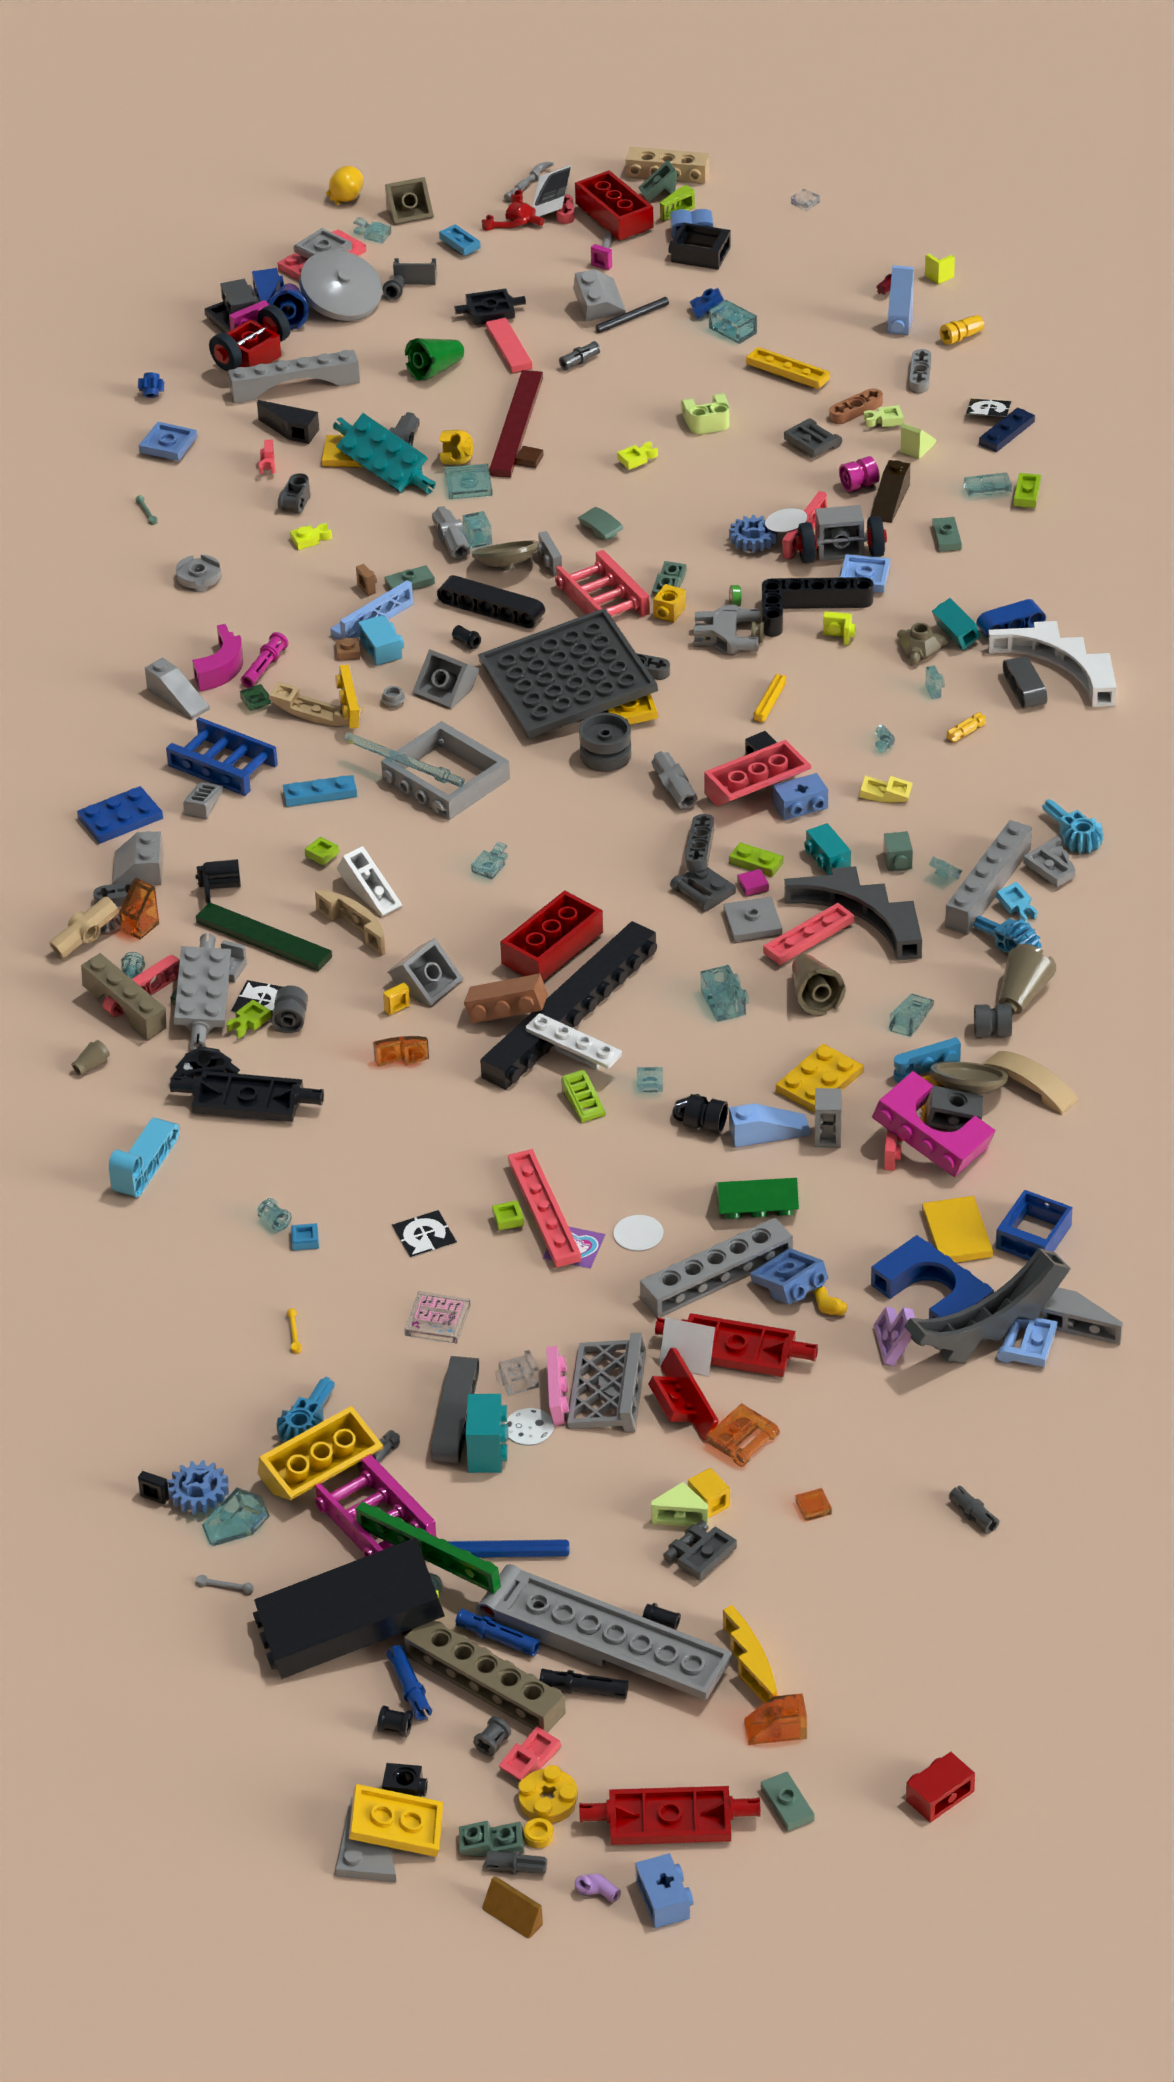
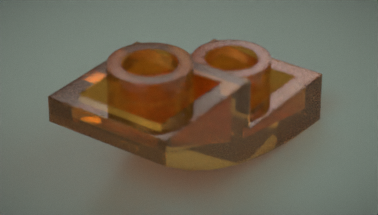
M400 1036L373 1042L374 1059L378 1067L399 1060H403L405 1066L429 1059L427 1037Z

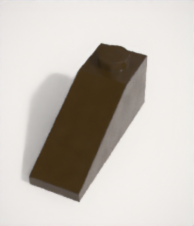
M899 460L888 461L882 474L871 517L880 516L883 522H893L910 486L911 463Z

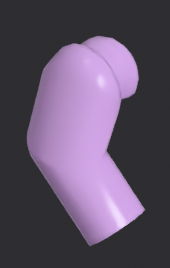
M600 1874L581 1875L575 1880V1888L582 1895L601 1894L611 1903L617 1901L621 1895V1890Z

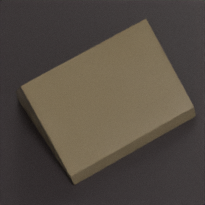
M425 177L385 184L386 207L394 225L434 217Z

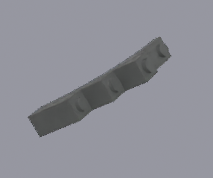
M856 866L832 868V875L784 879L785 904L806 903L831 907L839 903L855 916L873 925L884 935L893 948L897 960L922 958V936L914 901L889 903L885 883L860 885Z
M1038 1248L1026 1265L1011 1280L977 1304L944 1317L931 1319L910 1318L904 1327L910 1332L911 1339L920 1346L929 1345L940 1350L939 1355L948 1362L966 1363L982 1339L1000 1342L1016 1318L1022 1319L1024 1317L1035 1320L1071 1268L1056 1252Z

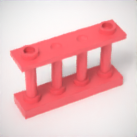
M604 550L596 552V562L593 566L572 574H568L561 566L556 567L557 577H555V583L558 589L562 590L586 615L602 609L599 606L600 604L618 597L624 598L626 601L606 608L610 616L629 609L635 610L641 617L650 614L649 595ZM595 574L603 577L582 586L576 582ZM608 585L614 588V590L595 597H591L588 594Z

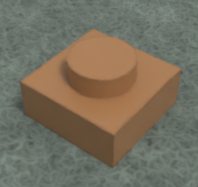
M365 564L356 566L357 585L367 596L375 594V583H377L375 573L372 570L370 571Z
M359 638L336 639L338 661L361 659Z

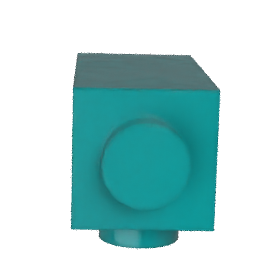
M951 598L940 603L932 610L936 624L962 650L981 638L977 624Z
M828 823L806 830L805 850L816 860L820 869H823L828 875H832V868L851 867V850Z

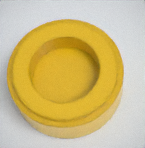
M534 1818L529 1820L524 1826V1840L530 1847L540 1849L552 1843L554 1829L551 1822L547 1819Z

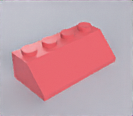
M783 740L705 771V795L718 807L810 770L811 764L787 740Z

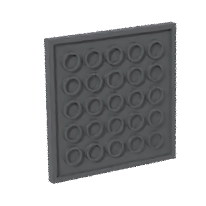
M606 608L478 654L479 662L528 739L658 691L656 681Z

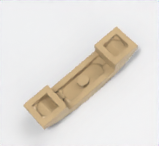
M279 681L269 694V699L273 703L301 719L327 726H349L348 720L343 719L342 706L344 704L336 706L299 695V687ZM358 705L360 717L364 711V707Z
M319 889L315 891L316 910L331 921L341 917L365 934V944L381 956L386 954L384 932L381 924L367 908L357 901L335 892Z
M998 1051L983 1063L984 1065L1005 1071L1011 1078L1042 1095V1104L1061 1115L1078 1102V1097L1058 1076L1026 1056L1008 1051Z

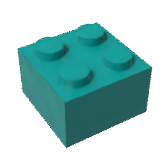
M468 1394L466 1421L468 1473H502V1461H507L508 1459L507 1445H503V1442L508 1441L509 1435L508 1424H503V1422H507V1405H502L501 1394Z

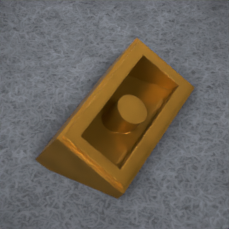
M494 1876L491 1879L483 1903V1910L524 1937L531 1938L543 1925L542 1905L500 1878Z

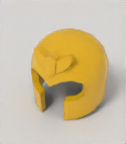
M352 166L338 168L329 180V191L326 192V195L336 205H339L340 202H350L356 199L364 185L363 175L357 168Z
M461 429L443 430L439 438V441L443 442V453L439 454L441 462L444 465H463L472 458L474 451L473 439L470 434Z

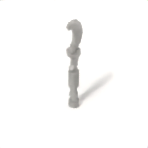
M543 162L536 165L530 172V176L520 181L510 192H507L504 195V199L509 202L511 194L515 195L516 190L522 191L529 183L540 177V171L554 166V163Z

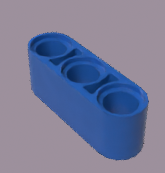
M1026 599L986 611L978 617L976 624L988 638L989 630L1034 628V622H1044L1046 614L1034 600Z

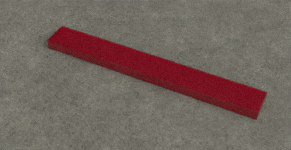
M521 371L489 468V476H512L515 467V457L520 451L543 380L542 371Z

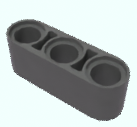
M1028 656L1003 661L1004 676L1022 708L1047 703L1046 688Z

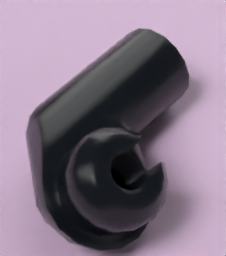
M689 1097L675 1102L672 1114L676 1120L683 1121L684 1110Z

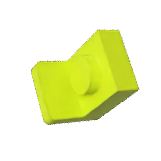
M825 611L823 616V635L844 637V645H849L850 637H854L856 631V624L852 623V614Z

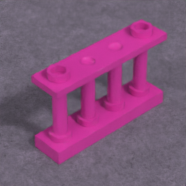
M371 1454L361 1459L363 1471L361 1476L329 1493L321 1483L315 1485V1504L321 1513L325 1512L363 1552L364 1557L395 1546L384 1540L377 1543L370 1536L371 1534L366 1532L354 1519L357 1517L355 1508L361 1502L346 1510L338 1502L366 1485L368 1487L371 1486L377 1493L362 1500L363 1502L371 1506H376L382 1502L388 1503L393 1509L387 1512V1514L399 1517L406 1523L416 1528H422L427 1533L437 1537L435 1520Z

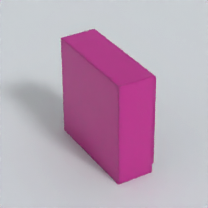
M597 244L592 245L591 265L610 270L612 268V249Z
M761 869L737 875V881L746 896L769 890V883Z

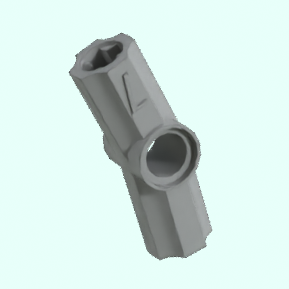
M445 506L437 507L436 511L432 513V520L437 527L441 543L445 542L451 557H455L457 560L464 559L470 554V546L465 538L461 519L456 520L452 512L447 510Z
M660 751L656 753L651 763L667 793H671L680 809H690L695 805L698 798L688 783L689 780L679 763H675L669 752Z

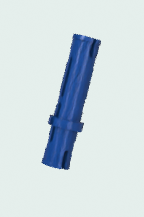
M463 1608L457 1614L455 1625L476 1633L477 1637L481 1639L488 1638L531 1657H534L539 1650V1639L498 1624L489 1616L482 1617Z
M392 1646L391 1648L395 1656H393L391 1650H388L386 1655L403 1689L402 1696L410 1704L414 1717L417 1720L427 1719L424 1709L430 1716L432 1708L425 1697L426 1690L423 1684L421 1685L418 1682L403 1646Z

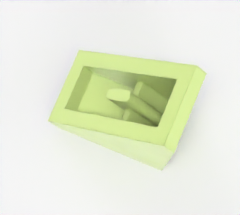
M904 423L901 426L900 453L920 459L937 441L921 429Z
M684 1482L657 1497L651 1503L652 1524L690 1527L692 1524L696 1525L701 1520L709 1524L708 1504Z

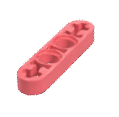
M169 955L132 980L150 995H153L178 979L180 959L174 955ZM107 995L103 1002L104 1010L114 1017L124 1014L125 1012L121 1006Z

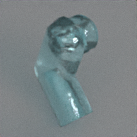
M884 725L878 726L875 733L880 740L875 743V746L881 753H884L886 749H890L894 745L895 738Z

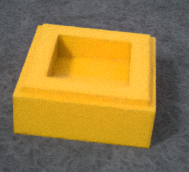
M404 982L383 992L384 1011L389 1016L410 1006L409 987Z

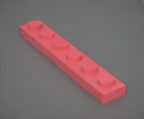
M533 1149L509 1154L508 1163L555 1267L581 1262L579 1248Z

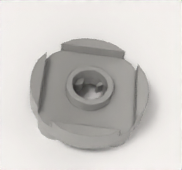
M201 555V558L196 559L193 556H188L182 559L176 566L177 583L187 588H193L195 592H204L207 587L214 585L222 577L219 561L209 555Z

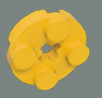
M549 1765L545 1769H539L528 1774L519 1782V1806L528 1818H544L551 1823H556L568 1818L574 1812L575 1804L578 1800L577 1784L569 1774L561 1771L560 1767ZM547 1792L553 1793V1798L551 1799L547 1796L543 1798L541 1796Z

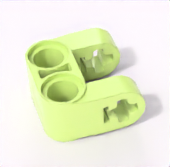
M724 393L713 395L712 403L696 405L693 398L681 400L682 415L692 433L706 434L729 428L730 407Z

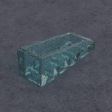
M910 994L890 1014L889 1030L911 1037L934 1005V1000Z

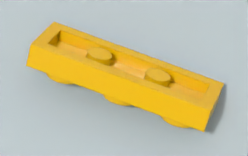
M349 664L340 665L339 675L335 676L336 688L341 689L339 690L340 704H344L342 706L343 719L348 720L349 728H359V706Z

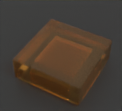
M822 1488L795 1495V1502L805 1521L832 1514V1507Z

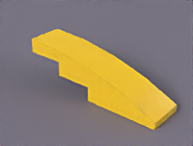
M730 1605L723 1609V1629L730 1635V1651L738 1659V1676L772 1712H775L777 1710V1688L769 1661L749 1624L736 1608Z

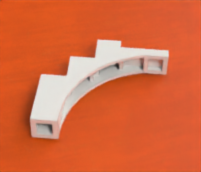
M1057 621L1034 622V628L989 630V654L1018 653L1048 661L1066 670L1082 684L1090 697L1092 707L1116 706L1117 687L1110 653L1086 654L1084 638H1060Z

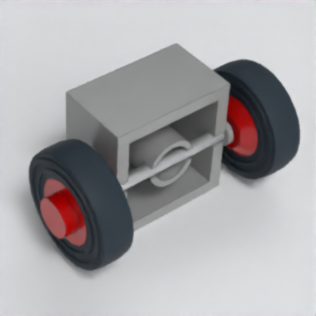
M860 505L815 509V535L810 522L800 523L798 526V537H796V549L799 550L802 563H813L815 561V550L817 551L819 561L845 559L846 554L864 556V542L867 541L871 557L884 556L887 533L880 516L868 517L867 530L864 532V518Z

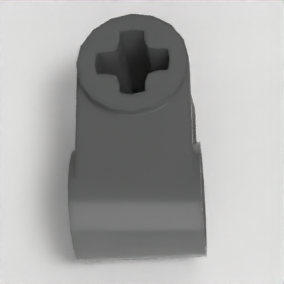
M297 473L289 478L278 497L279 509L284 510L288 508L296 510L297 513L303 512L311 496L309 478L306 474Z

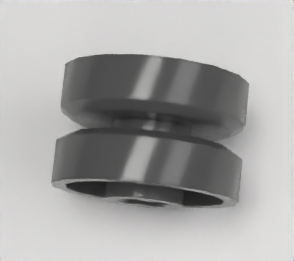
M598 713L584 719L580 724V758L586 766L598 771H612L623 767L629 762L632 752L631 725L627 719L614 713Z

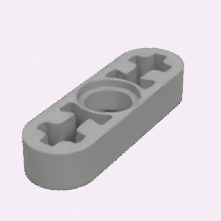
M918 349L912 353L909 389L914 393H924L929 388L931 352L926 349Z

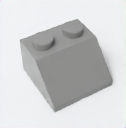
M596 269L575 273L573 290L585 321L626 313L612 277Z
M429 649L412 692L453 708L472 690L480 669Z
M161 831L137 832L115 851L113 884L134 882L138 886L162 885L164 853Z
M435 938L417 947L388 971L396 985L404 982L409 987V996L428 1007L463 980V977Z

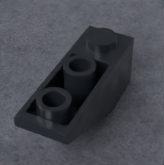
M262 400L257 401L258 420L288 440L309 444L319 431V418L316 411Z

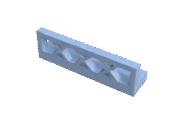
M406 580L341 619L340 623L330 628L331 636L336 639L359 638L358 622L385 615L387 620L409 608L413 605L412 583Z

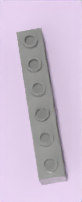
M773 1218L640 1280V1298L657 1318L663 1317L750 1276L751 1272L789 1248L793 1249V1236L776 1218Z

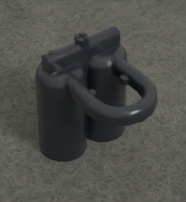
M238 859L205 862L203 866L196 867L197 874L195 876L198 879V886L204 887L207 904L211 902L210 889L241 887Z

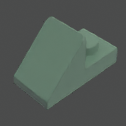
M667 160L638 188L649 202L664 189L672 194L676 189L678 172L671 162Z

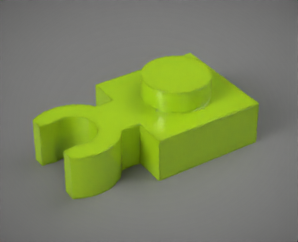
M252 1000L235 1013L236 1018L230 1019L226 1023L227 1032L236 1029V1037L241 1038L246 1034L248 1028L255 1031L271 1019V1010Z

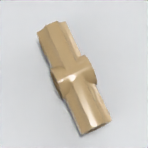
M104 896L85 913L81 911L75 913L70 918L68 927L49 942L50 947L60 958H65L83 942H93L100 934V928L120 913L118 908L109 897Z

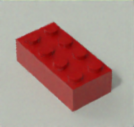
M610 170L575 182V204L602 227L610 231L618 240L627 239L630 236L654 228L653 206Z
M564 890L500 941L501 964L523 976L540 974L542 980H546L603 933V910Z

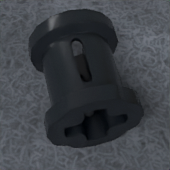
M383 1705L378 1716L377 1730L379 1732H384L385 1730L399 1732L403 1737H407L412 1727L413 1712L410 1710L406 1712L390 1710L388 1706Z

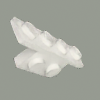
M538 1014L526 1025V1032L554 1044L555 1051L596 1070L600 1066L609 1069L622 1056L621 1050L543 1014Z

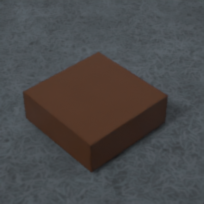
M522 446L515 457V464L536 468L544 456L543 449Z

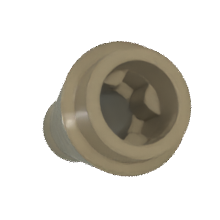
M96 1040L95 1042H90L71 1065L77 1074L82 1075L107 1062V1057L110 1056V1053L101 1041Z

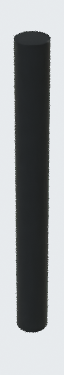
M663 297L596 325L595 329L598 333H601L669 304V300L667 297Z

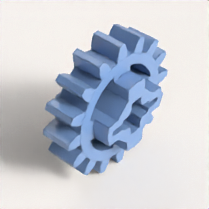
M752 515L751 518L743 516V520L736 519V524L731 523L729 539H731V544H736L737 549L743 547L744 552L751 549L752 553H755L756 549L764 551V547L772 548V544H776V539H778V532L769 530L766 527L764 516L756 518L755 515Z
M202 1460L200 1465H195L191 1461L188 1468L181 1465L180 1473L173 1471L172 1479L168 1480L169 1499L173 1500V1506L178 1507L181 1505L182 1512L192 1509V1515H195L197 1510H202L206 1514L209 1507L214 1510L218 1509L217 1502L225 1503V1496L229 1495L228 1476L224 1475V1469L219 1468L216 1470V1463L206 1466L205 1460Z

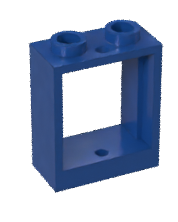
M1024 1190L996 1230V1249L1026 1260H1030L1038 1248L1054 1252L1072 1225L1073 1207ZM1026 1215L1055 1225L1047 1239L1017 1228Z

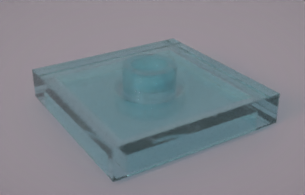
M488 464L445 467L449 499L493 495Z

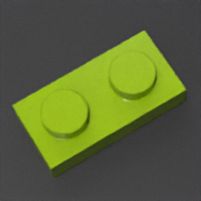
M1019 473L1014 506L1036 508L1041 475Z
M739 842L729 855V864L751 871L761 869L764 875L773 877L783 864V856Z

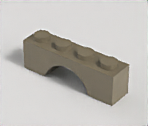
M99 953L81 965L82 986L98 999L104 995L113 998L125 1012L131 1027L146 1040L167 1028L166 1008L104 955Z

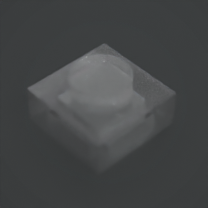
M802 189L791 197V204L805 211L820 203V195L806 189Z

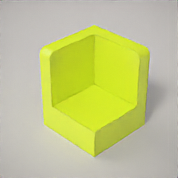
M931 254L925 255V276L938 285L954 278V256L949 255L938 260Z

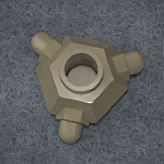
M915 623L911 629L899 630L897 633V637L900 639V643L907 656L910 657V663L913 665H917L920 659H927L936 653L941 646H946L949 641L946 636L933 633L929 625L925 623Z

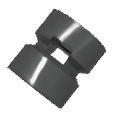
M287 985L277 991L272 1013V1024L279 1031L294 1033L302 1029L308 1004V995L303 989Z
M986 1004L974 1005L975 1037H990L992 1033H995L997 1037L1012 1036L1011 1004H996L994 1009H991Z

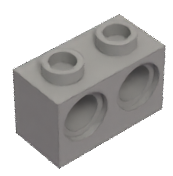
M816 1088L815 1147L841 1148L842 1089Z

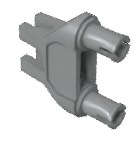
M724 605L714 611L695 612V621H704V623L695 622L694 635L703 636H694V646L713 647L724 654H735L738 650L758 651V636L738 637L736 630L739 622L760 623V608L739 609L737 605Z

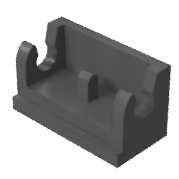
M394 258V276H403L405 279L404 284L436 285V258H432L431 263H399V258Z

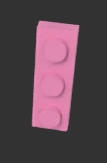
M551 1346L546 1347L549 1408L554 1426L565 1424V1413L569 1412L568 1398L564 1396V1393L568 1392V1383L566 1376H563V1373L567 1372V1363L565 1356H560L558 1347Z

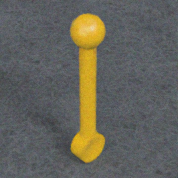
M290 1308L286 1314L290 1318L293 1340L291 1351L297 1354L302 1351V1346L298 1342L295 1322L297 1311L294 1308Z

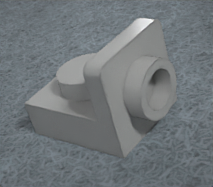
M224 940L221 943V948L231 949L229 981L235 983L247 965L246 948L244 945Z

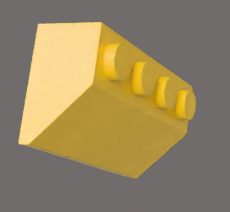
M351 1405L259 1457L258 1475L273 1495L292 1500L314 1488L316 1484L330 1479L362 1461L361 1459L383 1449V1444Z

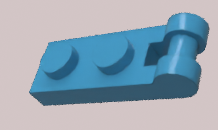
M955 1037L896 1055L894 1057V1067L896 1068L894 1070V1080L899 1083L912 1071L918 1075L929 1072L931 1066L935 1063L960 1062V1041Z

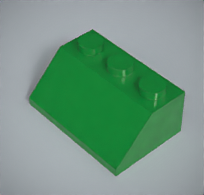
M797 1178L715 1183L718 1214H724L725 1219L740 1218V1213L751 1212V1217H766L767 1211H777V1216L793 1215V1210L799 1209Z

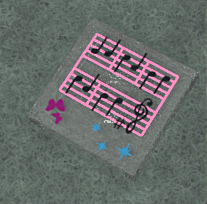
M418 1291L404 1329L405 1336L457 1344L471 1306L470 1299Z

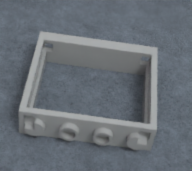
M443 721L381 761L382 779L449 820L510 779L509 760ZM438 746H441L483 772L447 795L405 768Z

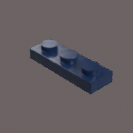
M1017 407L1007 417H1004L980 436L979 445L998 452L1035 422V415Z

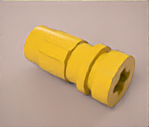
M974 315L959 321L946 323L939 329L941 340L946 345L959 342L963 338L984 329V321L980 315Z

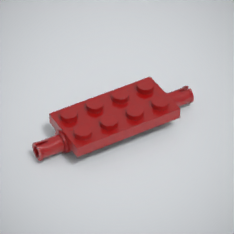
M693 1313L689 1314L688 1320H681L715 1327L710 1365L784 1377L788 1361L792 1357L812 1360L814 1362L817 1358L818 1344L795 1341L796 1331ZM661 1317L657 1318L655 1335H663L665 1319Z
M729 1786L609 1789V1800H606V1803H579L580 1822L607 1821V1824H610L611 1845L730 1842L731 1820H734V1817H761L760 1797L733 1799V1796L729 1795Z

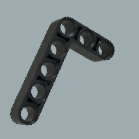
M867 577L766 579L762 582V622H764V634L769 637H776L782 634L783 609L869 607L873 604L874 583Z

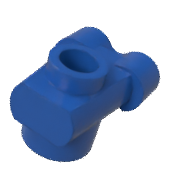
M712 288L707 289L703 292L702 296H697L690 301L697 318L702 317L708 311L712 314L719 313L725 307L724 298L719 288L714 290Z

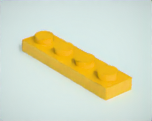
M756 347L746 356L747 365L812 388L820 389L830 379V371L760 347Z

